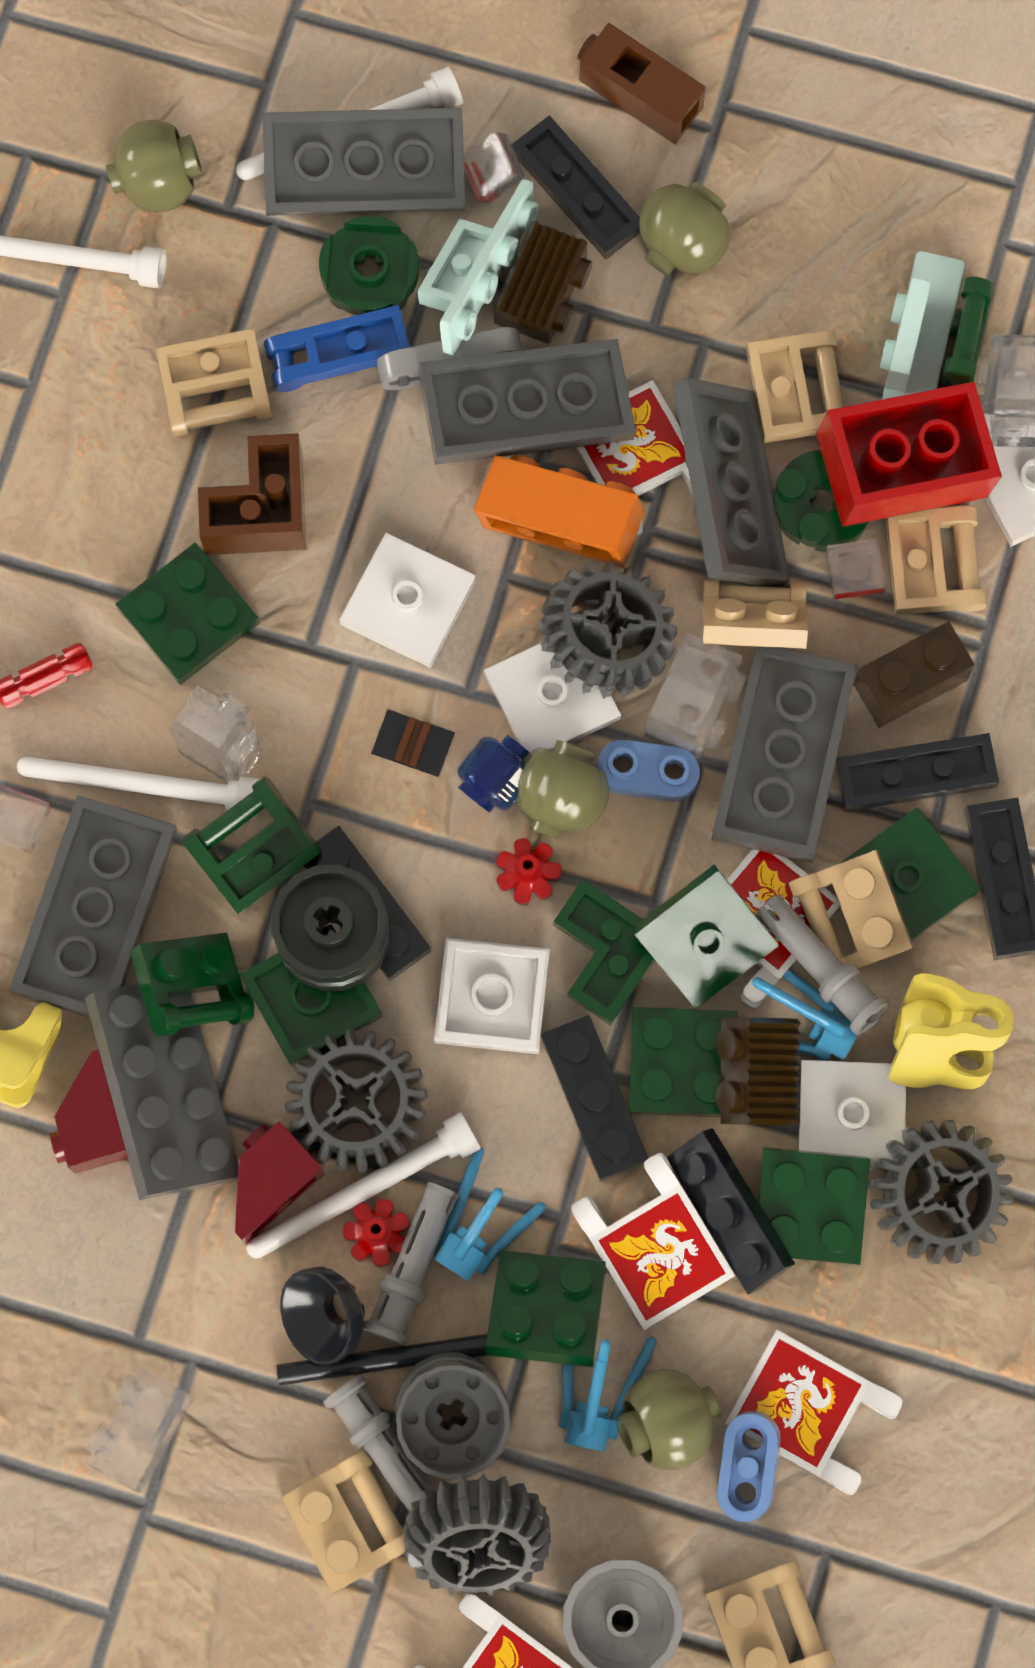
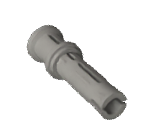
M781 894L769 899L766 903L780 919L770 909L766 910L763 906L756 913L758 919L820 984L818 989L820 997L825 1003L833 1002L851 1022L850 1030L855 1035H860L870 1029L887 1012L891 1005L885 997L878 998L860 979L859 975L861 972L855 964H843L784 901Z
M427 1183L422 1201L411 1223L391 1275L386 1274L384 1279L381 1278L378 1287L382 1291L370 1320L363 1321L364 1331L405 1347L408 1338L404 1333L415 1306L422 1304L425 1296L423 1294L425 1290L421 1286L459 1194L435 1183Z
M360 1374L330 1395L323 1403L327 1409L334 1408L352 1434L349 1439L352 1445H356L358 1449L363 1447L398 1498L410 1512L411 1503L422 1499L423 1490L433 1489L420 1469L407 1458L400 1442L390 1428L393 1425L391 1415L388 1412H381L364 1388L366 1380Z

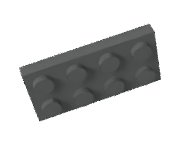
M462 108L262 112L266 216L465 211Z
M618 339L419 363L418 374L435 465L493 458L495 455L508 456L633 440L636 434Z
M689 377L673 384L677 405L676 413L680 421L685 449V462L690 476L694 511L698 520L703 547V560L706 565L708 578L765 587H778L790 582L779 519L774 506V493L755 392Z
M756 646L711 840L813 863L857 664L783 647Z
M77 795L9 989L12 994L41 1003L46 1002L90 1018L85 997L94 991L124 987L132 964L130 950L139 944L178 830L176 825Z
M139 984L94 991L85 997L139 1200L236 1180L238 1178L239 1166L200 1025L179 1028V1031L173 1035L160 1037L155 1035L150 1026ZM191 994L169 997L170 1003L176 1007L194 1005Z

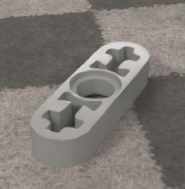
M502 327L473 333L468 341L463 340L454 356L443 353L441 340L386 353L378 358L376 363L382 387L386 390H402L420 386L418 374L420 362L520 351L523 348L518 330L512 327Z

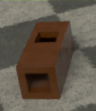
M609 22L598 36L591 34L579 50L577 59L580 60V82L675 145L704 108L706 86Z

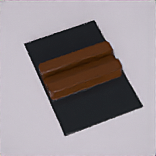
M387 710L371 754L439 777L455 732Z

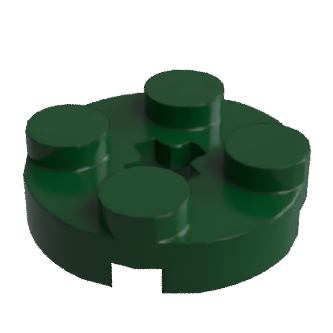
M378 216L353 218L345 222L344 228L338 230L333 237L330 234L324 241L319 256L321 282L329 295L332 305L353 315H360L399 305L400 310H402L407 304L408 298L414 292L419 279L417 248L413 241H410L408 236L401 231L400 226L389 219ZM368 256L375 257L376 265L383 266L380 272H375L374 276L371 277L363 276L362 271L355 269L356 265L364 264Z
M814 450L796 457L780 473L776 483L774 506L781 531L799 545L801 542L808 547H815V551L833 552L850 546L862 536L869 522L842 527L835 500L833 501L834 510L826 512L823 506L814 508L811 501L816 498V491L825 490L827 493L832 492L821 450Z

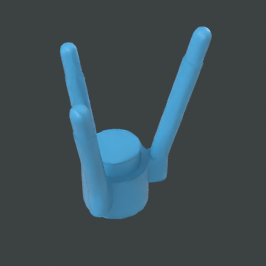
M788 969L783 975L798 990L823 1008L820 1011L759 977H755L752 980L753 986L814 1021L808 1037L816 1040V1043L812 1044L798 1040L801 1045L797 1050L799 1053L811 1055L821 1061H828L831 1054L843 1060L846 1058L857 1035L850 1030L851 1022L833 1002L825 1003L820 997L819 990L791 969Z
M482 1147L473 1153L457 1193L459 1194L458 1200L448 1218L446 1228L438 1245L441 1248L434 1257L437 1262L468 1282L475 1271L484 1276L493 1260L500 1255V1250L504 1251L546 1209V1205L543 1202H538L483 1253L482 1251L487 1242L479 1238L478 1235L503 1196V1190L495 1188L469 1229L467 1230L460 1226L455 1234L484 1155Z
M649 1337L646 1340L609 1419L607 1418L609 1408L599 1406L608 1364L611 1347L610 1341L604 1339L600 1343L587 1403L578 1401L576 1411H574V1366L563 1364L562 1412L558 1427L566 1429L564 1443L605 1452L608 1438L617 1440L619 1431L617 1416L625 1413L623 1408L624 1396L630 1386L639 1377H642L657 1343L654 1337Z

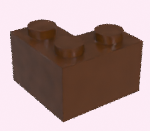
M299 434L247 436L249 485L198 487L199 537L205 554L307 550L303 453Z

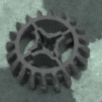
M612 560L605 563L601 572L593 562L586 564L581 573L573 569L566 574L564 582L559 581L553 585L550 591V598H546L541 607V613L545 617H542L538 624V632L546 635L541 643V651L555 653L550 661L551 669L564 666L568 670L564 676L565 684L574 681L575 678L583 681V694L589 693L594 685L599 686L603 699L610 697L615 688L623 698L631 694L634 686L640 690L645 689L651 683L652 677L656 678L662 674L666 668L665 661H668L674 653L675 646L671 642L677 635L678 627L669 623L674 616V608L660 606L665 598V590L651 592L648 589L651 583L650 575L642 578L640 581L632 578L634 574L632 565L626 567L622 574L616 572ZM599 599V604L595 610H584L582 614L571 613L572 608L577 604L587 600ZM633 644L644 645L643 652L636 657L617 660V655L621 649H631Z
M353 1029L346 1030L345 1033L346 1046L338 1047L335 1037L330 1034L325 1037L330 1052L322 1055L314 1045L307 1049L309 1056L315 1062L312 1068L304 1062L297 1061L295 1063V1071L304 1077L305 1081L293 1080L287 1082L286 1088L288 1092L300 1095L301 1099L286 1102L285 1110L291 1114H303L302 1117L295 1119L289 1126L294 1134L310 1130L300 1143L306 1151L313 1149L319 1143L322 1144L316 1157L319 1163L325 1164L329 1161L333 1152L338 1153L336 1159L338 1171H346L349 1156L356 1157L358 1171L363 1173L367 1172L368 1169L366 1159L368 1155L375 1154L376 1161L382 1168L388 1165L387 1157L383 1151L385 1148L390 1146L395 1154L400 1157L406 1153L405 1147L398 1140L401 1134L410 1140L415 1141L418 1139V1130L408 1124V1120H426V1111L420 1107L412 1106V1103L426 1100L428 1093L424 1088H410V1085L417 1083L423 1078V1073L420 1068H413L406 1072L403 1071L412 1060V1055L409 1051L401 1052L393 1059L391 1055L396 1047L394 1039H386L380 1050L375 1048L377 1042L375 1031H367L364 1045H357L355 1032ZM349 1061H368L382 1068L376 1073L372 1071L364 1078L355 1079L346 1075L337 1066ZM325 1077L336 1091L337 1097L333 1106L327 1111L328 1115L318 1123L314 1115L313 1102L316 1089L322 1078ZM395 1079L400 1089V1105L396 1117L389 1126L377 1110L376 1104L381 1094L386 1091L385 1086ZM340 1083H343L349 1091H353L357 1095H361L365 1091L367 1093L370 1092L371 1096L365 1097V1101L368 1105L369 1113L374 1119H371L364 1111H360L355 1106L348 1111L346 1109L343 1110V1105L349 1103ZM350 1123H360L369 1128L371 1132H374L376 1137L361 1142H348L331 1136V1134L336 1129L341 1130Z
M953 1120L942 1121L939 1130L934 1121H923L920 1127V1134L913 1127L903 1129L902 1138L905 1146L896 1140H890L886 1144L888 1152L894 1159L877 1158L874 1162L875 1166L879 1170L886 1172L884 1179L876 1178L870 1180L871 1188L883 1189V1199H874L870 1202V1206L873 1210L886 1209L888 1214L879 1220L877 1226L880 1230L896 1227L897 1229L891 1236L890 1243L894 1247H901L909 1241L907 1256L912 1259H919L925 1252L929 1264H940L944 1255L949 1263H960L963 1250L971 1257L980 1255L981 1247L978 1239L987 1244H993L997 1240L990 1224L1005 1226L1009 1222L1004 1214L997 1211L999 1205H1012L1014 1201L1010 1195H1000V1185L1010 1184L1013 1178L1010 1174L997 1175L995 1170L1005 1162L1006 1158L1002 1154L987 1157L986 1154L991 1149L992 1140L988 1137H982L974 1143L975 1128L970 1125L963 1126L957 1133V1127ZM937 1147L948 1149L965 1160L969 1167L963 1170H955L951 1173L943 1166L941 1160H934L929 1150ZM915 1162L916 1166L913 1168V1171L917 1178V1187L914 1193L905 1199L906 1178ZM956 1182L949 1186V1190L943 1194L944 1201L927 1202L934 1198V1194L940 1190L938 1183ZM977 1185L976 1206L967 1221L970 1214L966 1206V1196ZM932 1211L936 1213L942 1223L949 1224L953 1233L942 1237L933 1235L921 1228L913 1218L919 1214H927Z
M484 1474L478 1480H467L461 1475L458 1483L451 1484L446 1481H440L438 1491L431 1489L423 1490L422 1499L411 1503V1510L408 1516H406L403 1538L405 1555L408 1557V1566L415 1569L417 1579L428 1580L431 1589L445 1586L449 1595L464 1591L468 1592L469 1595H474L476 1592H487L493 1596L495 1590L501 1588L514 1591L516 1581L523 1583L531 1582L532 1573L543 1570L544 1560L549 1556L551 1531L550 1518L547 1515L546 1507L540 1503L538 1494L527 1493L524 1483L509 1486L506 1476L496 1481L487 1480Z

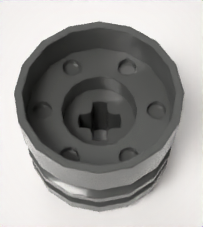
M461 1352L436 1353L416 1363L402 1379L395 1399L397 1438L407 1458L424 1473L445 1480L460 1479L461 1475L469 1478L489 1468L503 1452L510 1432L507 1397L496 1373L479 1358ZM455 1399L460 1400L461 1412L464 1416L462 1418L452 1416L448 1422L443 1421L442 1409L439 1405L441 1403L451 1405Z

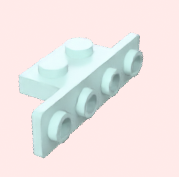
M521 180L493 229L459 219L418 289L419 304L445 312L440 321L443 353L454 356L461 342L470 339L476 326L477 314L484 303L489 304L492 301L501 272L505 266L510 267L513 264L521 237L525 230H528L531 221H537L539 204L534 201L532 181Z
M923 251L916 253L907 294L897 292L890 322L899 324L896 341L886 339L879 369L888 370L882 399L937 388L964 272V261Z

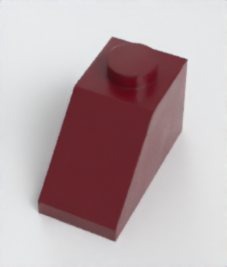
M99 1049L90 1053L54 1116L58 1131L50 1133L52 1148L58 1164L66 1162L68 1168L74 1174L128 1158Z
M280 1121L271 1129L267 1124H263L242 1144L246 1151L239 1157L235 1233L245 1245L252 1238L259 1235L325 1175L322 1167Z

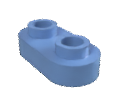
M617 740L609 743L602 749L597 761V768L605 772L609 791L620 795L677 802L688 798L695 791L700 776L699 764L693 754L683 748ZM620 757H625L632 762L633 767L627 772H619L613 766L614 761ZM676 764L683 769L684 774L679 779H670L664 772L665 768Z
M747 1411L738 1415L728 1425L724 1435L717 1498L723 1512L728 1517L739 1522H750L760 1518L769 1509L774 1497L781 1435L776 1422L767 1414L759 1411ZM751 1428L760 1431L763 1436L762 1446L751 1447L745 1440V1432ZM747 1482L754 1486L756 1489V1498L754 1500L746 1501L739 1496L738 1486L740 1483Z

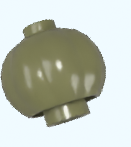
M159 120L138 122L125 130L116 143L114 163L106 165L108 178L115 194L124 192L125 196L136 207L155 213L169 211L185 203L195 189L193 179L189 180L188 178L202 174L200 159L191 135L180 138L178 130L174 125Z
M694 182L690 188L679 184H670L653 192L645 201L639 218L640 234L649 250L645 260L667 276H669L673 269L688 273H699L714 267L727 251L729 243V223L727 218L721 213L726 204L714 192L698 182Z
M556 740L553 751L537 747L518 762L514 773L519 766L522 767L523 771L520 775L518 789L511 785L516 790L512 795L520 810L528 818L532 819L529 829L558 840L561 830L565 832L583 830L593 825L601 817L609 800V785L605 772L592 766L595 757L594 753L567 742Z
M661 1369L639 1377L630 1386L623 1399L625 1413L617 1416V1426L621 1439L632 1457L641 1454L645 1462L650 1466L664 1470H677L693 1464L706 1453L713 1439V1419L720 1416V1407L714 1392L709 1386L700 1388L687 1374L677 1370Z

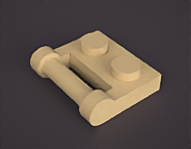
M254 328L155 348L174 438L189 435L188 430L255 416H257L258 421L273 418ZM246 385L251 386V397L187 410L183 409L182 398Z
M828 330L747 342L746 352L764 443L815 436L827 411L844 407L834 351L838 349L835 332ZM809 354L815 358L825 413L812 415L801 355Z
M975 507L934 508L885 518L895 615L956 610L959 612H975L987 607L986 592L980 589L973 529V527L978 525ZM940 528L952 529L954 533L960 590L947 591Z
M704 579L702 600L703 644L806 649L808 634L806 583H790V588L722 585L719 584L718 579Z
M877 850L788 883L793 897L800 898L811 930L843 964H855L858 969L914 949ZM831 885L834 887L857 949L856 953L844 957L819 893L820 889Z
M366 1450L353 1455L339 1465L281 1497L331 1594L405 1554L403 1529L370 1469V1466L374 1463ZM350 1478L386 1543L373 1552L337 1485Z
M797 1559L705 1594L732 1668H829L836 1665L831 1649H824L799 1583L798 1577L802 1576ZM775 1585L779 1588L804 1658L789 1663L762 1591Z

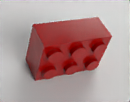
M975 382L830 409L827 411L816 432L842 527L988 498L1002 477Z

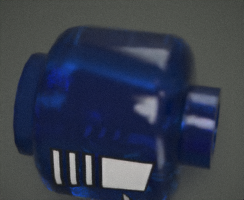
M506 735L501 742L494 737L484 736L458 766L457 774L462 780L458 788L488 813H491L494 808L501 811L509 810L517 798L520 775L526 764L524 758L530 752L509 735Z

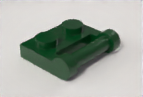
M967 277L963 281L961 297L965 299L963 308L956 307L950 331V337L957 338L953 355L946 353L940 378L941 384L954 386L974 382L987 310L994 288L993 283L987 279Z
M266 776L252 785L253 792L199 831L194 828L182 837L187 850L237 914L321 852V847L283 800L276 786ZM266 808L274 821L220 860L212 847Z
M227 932L142 943L130 950L150 1026L155 1035L159 1037L173 1035L179 1031V1028L228 1021L232 1025L250 1023L253 1019L254 1003L250 995L243 990ZM218 990L221 1001L176 1007L170 1003L169 997Z

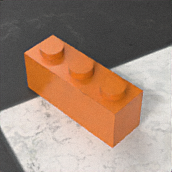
M498 455L494 456L474 508L479 521L485 529L604 563L612 560L614 566L625 568L645 514L638 495L635 494L632 488L622 483L609 481L606 485H601L588 481L586 476L572 469L560 468L558 472L541 468L538 462L522 455H513L511 459Z

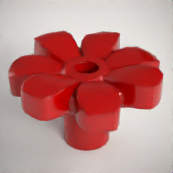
M527 838L517 839L514 842V855L510 852L502 851L497 857L496 865L506 872L497 877L496 883L499 889L504 892L514 888V901L520 905H527L530 902L532 892L540 900H546L553 894V888L548 880L557 881L561 878V865L557 862H548L553 855V849L548 844L542 842L535 850H532L530 841Z
M379 1199L376 1202L375 1210H372L365 1202H361L353 1208V1214L358 1221L357 1223L347 1222L343 1227V1236L348 1241H357L350 1253L358 1262L365 1261L371 1254L374 1265L376 1267H384L389 1265L391 1261L389 1253L391 1250L400 1254L406 1237L399 1233L410 1227V1221L405 1213H398L392 1216L394 1207L391 1201ZM375 1228L381 1229L379 1234H373L372 1231Z

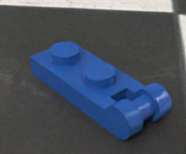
M399 305L278 334L264 341L266 356L269 360H273L275 372L272 373V379L277 392H290L302 387L304 384L377 367L376 362L382 355L410 347ZM306 350L309 361L294 364L292 355Z

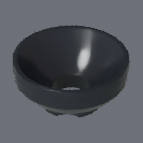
M326 1267L306 1268L294 1273L286 1281L280 1298V1312L287 1336L299 1353L309 1361L319 1365H330L350 1355L360 1342L365 1316L364 1305L360 1302L355 1287L340 1274ZM335 1294L342 1301L346 1311V1321L342 1320L335 1311L333 1304Z

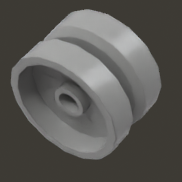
M612 1559L590 1568L572 1585L563 1606L562 1631L571 1654L584 1668H662L673 1658L683 1634V1609L675 1588L658 1570L637 1560ZM626 1610L632 1615L633 1625L628 1631L622 1630L619 1632L613 1627L612 1616L616 1611Z

